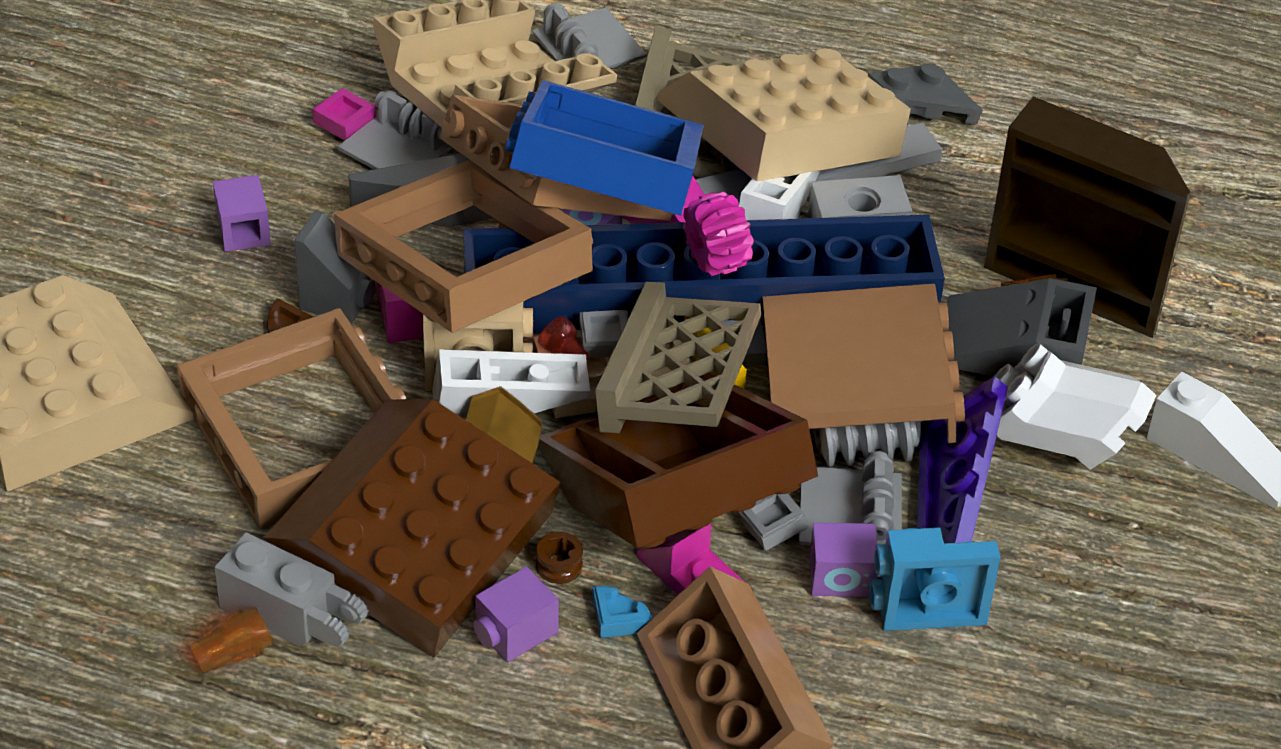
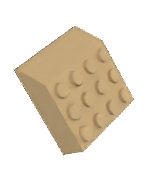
M826 48L818 49L816 53L803 55L784 54L781 58L764 61L750 59L745 61L744 64L731 66L712 65L705 70L688 72L659 91L657 101L678 118L703 124L701 137L756 182L900 156L911 110L910 107L897 99L892 91L882 88L870 79L865 71L855 68L843 59L839 52Z
M61 275L0 297V480L7 492L194 419L193 412L113 293Z

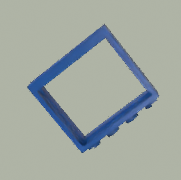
M542 80L536 93L528 92L521 111L517 113L515 123L512 122L505 151L513 153L510 164L511 169L681 216L693 176L704 125Z

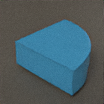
M592 586V601L600 638L637 634L652 620L650 611L642 602L638 601L637 603L631 598L619 594V589L614 587Z

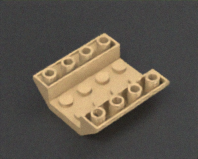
M458 0L443 4L435 3L415 10L396 11L394 14L376 17L373 21V28L391 85L441 128L442 118L445 119L452 95L522 105L526 101L529 91L537 92L542 80L591 93L616 83L618 76L603 64L599 57L591 53H582L578 56L554 61L545 54L537 44L529 41L535 10L523 0Z

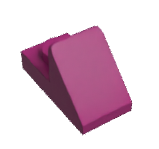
M711 524L697 530L680 531L666 537V541L659 546L639 548L637 550V557L677 595L685 590L710 566L742 580L710 550Z

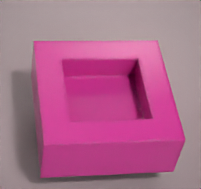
M341 88L312 109L313 123L343 140L348 139L376 117L373 104L344 88Z

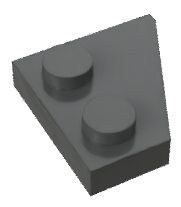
M925 63L921 66L891 68L885 71L868 73L870 79L882 88L892 91L897 99L910 107V114L940 120L943 111L959 113L963 117L965 124H978L983 109L936 64Z

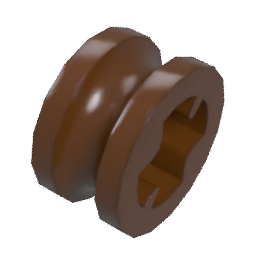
M554 532L544 536L538 542L536 567L538 574L544 580L550 583L563 584L575 580L581 574L583 547L577 537L565 532ZM560 554L562 555V560L567 556L568 560L557 561V556L551 559V556Z

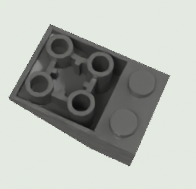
M1047 278L950 295L947 306L949 331H952L954 360L948 361H957L958 370L994 377L1007 364L1015 367L1021 362L1023 356L1031 347L1040 343L1059 360L1082 365L1097 287Z

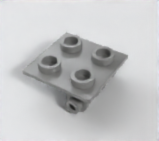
M550 4L544 10V27L532 30V34L554 61L575 57L582 53H591L599 57L603 64L612 69L647 58L644 50L607 7L569 18L568 11L564 6Z
M392 90L378 93L374 104L378 108L379 114L338 146L339 151L373 169L443 157L453 149V147L440 139L442 128L411 101L407 103L406 99L398 96Z
M875 451L871 453L863 464V470L816 467L818 477L801 483L800 509L806 515L809 527L799 532V545H811L813 523L875 524L877 544H886L888 530H902V473H893L894 463L885 452Z

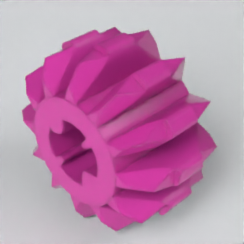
M712 192L699 196V199L691 201L689 207L684 209L683 217L685 223H683L682 228L686 233V244L691 249V258L697 260L698 267L703 272H708L711 276L720 273L725 275L737 271V268L745 266L747 261L752 259L753 251L751 245H753L754 239L749 230L751 224L747 222L745 209L739 207L738 200L734 195H727L725 192L717 194Z

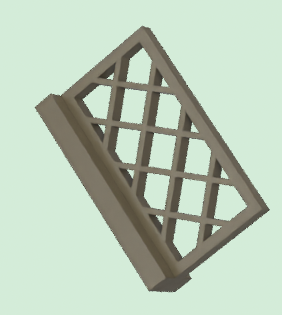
M655 26L635 106L667 115L671 114L670 110L657 101L659 91L688 72L705 70L712 65L731 66L744 64L745 62L671 43L669 40L672 30ZM673 59L689 63L694 69L683 72ZM701 137L693 176L704 178L728 172L731 161ZM710 152L720 163V166L703 162L698 156Z
M646 282L595 390L600 432L620 433L625 420L717 427L761 317L760 303L666 297L665 283ZM674 315L694 316L680 323L673 318ZM728 319L741 320L728 326L722 323ZM705 328H709L712 331L698 338L693 335V333ZM677 339L683 343L668 350L662 346ZM724 343L731 346L717 353L711 350V348ZM694 355H698L701 358L687 365L681 362V360ZM666 366L671 370L657 377L650 374ZM713 370L720 374L706 381L698 377ZM683 382L690 386L674 394L669 390V388ZM651 395H656L659 400L651 403L636 402ZM702 398L710 404L709 408L687 406V404Z

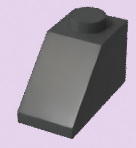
M315 210L294 240L300 310L321 315L340 308L352 325L361 309H366L370 306L375 293V283L370 280L369 276L338 256L335 224L325 213Z

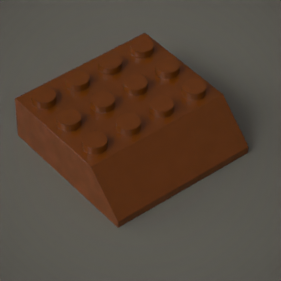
M709 372L699 377L706 381L716 377V375ZM683 382L669 388V390L674 394L690 386ZM736 385L732 388L717 427L625 420L620 433L600 432L597 414L541 435L538 445L554 477L560 481L559 486L569 505L637 549L659 546L670 535L683 530L704 528L715 517L728 512L749 510L760 499L773 494L794 492L799 489L801 483L818 477L807 419ZM651 395L636 402L651 403L659 400L656 395ZM704 398L687 404V406L707 408L710 405Z
M387 399L264 536L263 541L333 573L335 585L349 591L352 595L355 594L358 598L360 597V600L364 601V604L367 606V613L434 658L476 607L475 596L496 583L552 514L560 481L434 399Z

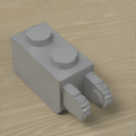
M247 532L215 566L219 606L221 609L297 646L307 644L312 637H315L325 643L328 642L330 645L340 647L349 638L348 635L350 633L345 624L336 617L343 620L346 619L349 623L359 624L368 615L367 606L364 604V601L360 600V597L358 598L355 594L352 595L349 591L335 585L333 573Z

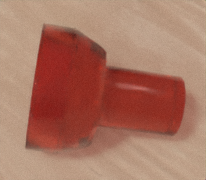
M566 316L558 317L549 323L538 338V344L547 352L554 354L586 355V360L589 357L587 351L575 340L577 331L574 324Z

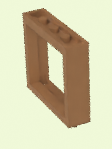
M459 95L451 96L445 119L442 118L440 139L534 206L671 221L673 214L511 169L510 164L513 153L505 151V146L512 122L515 123L517 113L521 111L522 105Z
M471 160L334 214L338 256L451 333L593 271V238L591 228L557 208L530 204ZM471 206H476L535 244L455 277L396 237Z
M340 308L177 365L181 396L193 412L194 421L260 530L275 525L333 459L271 482L220 399L221 396L336 356L374 414L387 399H406L402 388L399 385L393 386L387 378L386 369L378 354L372 355L366 347L365 338L360 327L353 328Z

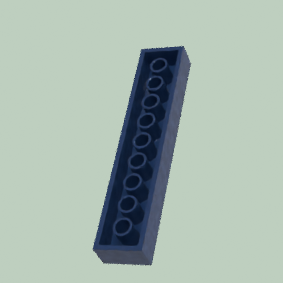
M930 215L747 220L751 224L749 230L754 239L753 245H751L753 251L752 259L748 260L745 266L737 268V271L725 275L720 273L711 276L708 272H703L698 267L697 260L691 258V249L686 244L687 237L682 228L685 222L586 225L591 228L593 238V271L523 301V308H533V334L580 330V312L628 310V317H630L645 283L661 282L665 283L666 297L760 303V319L762 326H765L763 296L935 284L938 302H941L945 277ZM511 228L463 229L464 274L535 243ZM674 315V319L677 322L685 321L686 316Z

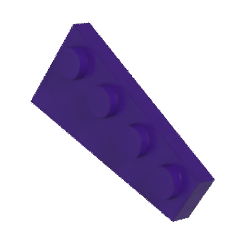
M995 376L963 396L965 421L956 422V443H948L945 419L924 420L921 422L917 529L940 528L944 544L972 541L1008 389V386Z

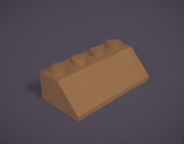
M710 566L637 633L692 749H831L834 746L748 583Z

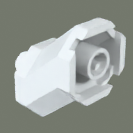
M1037 343L1027 351L1021 362L1015 367L1007 364L995 375L997 379L1008 386L997 437L1001 440L1073 456L1091 470L1115 455L1124 446L1125 442L1119 436L1128 426L1136 432L1145 422L1156 394L1132 376L1059 360L1040 343Z

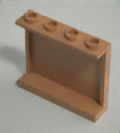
M935 284L763 296L770 398L772 403L807 419L809 429L945 419L948 443H956V422L965 421L963 392H954L959 390V370L957 361H948L954 360V343L952 331H949L947 302H938Z

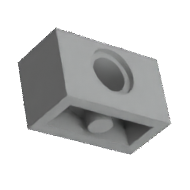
M901 175L811 182L808 218L912 215V209Z

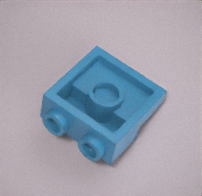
M940 528L888 530L886 544H876L874 548L875 571L880 578L870 579L869 581L871 609L880 610L883 630L987 625L1001 558L997 541H965L944 544Z

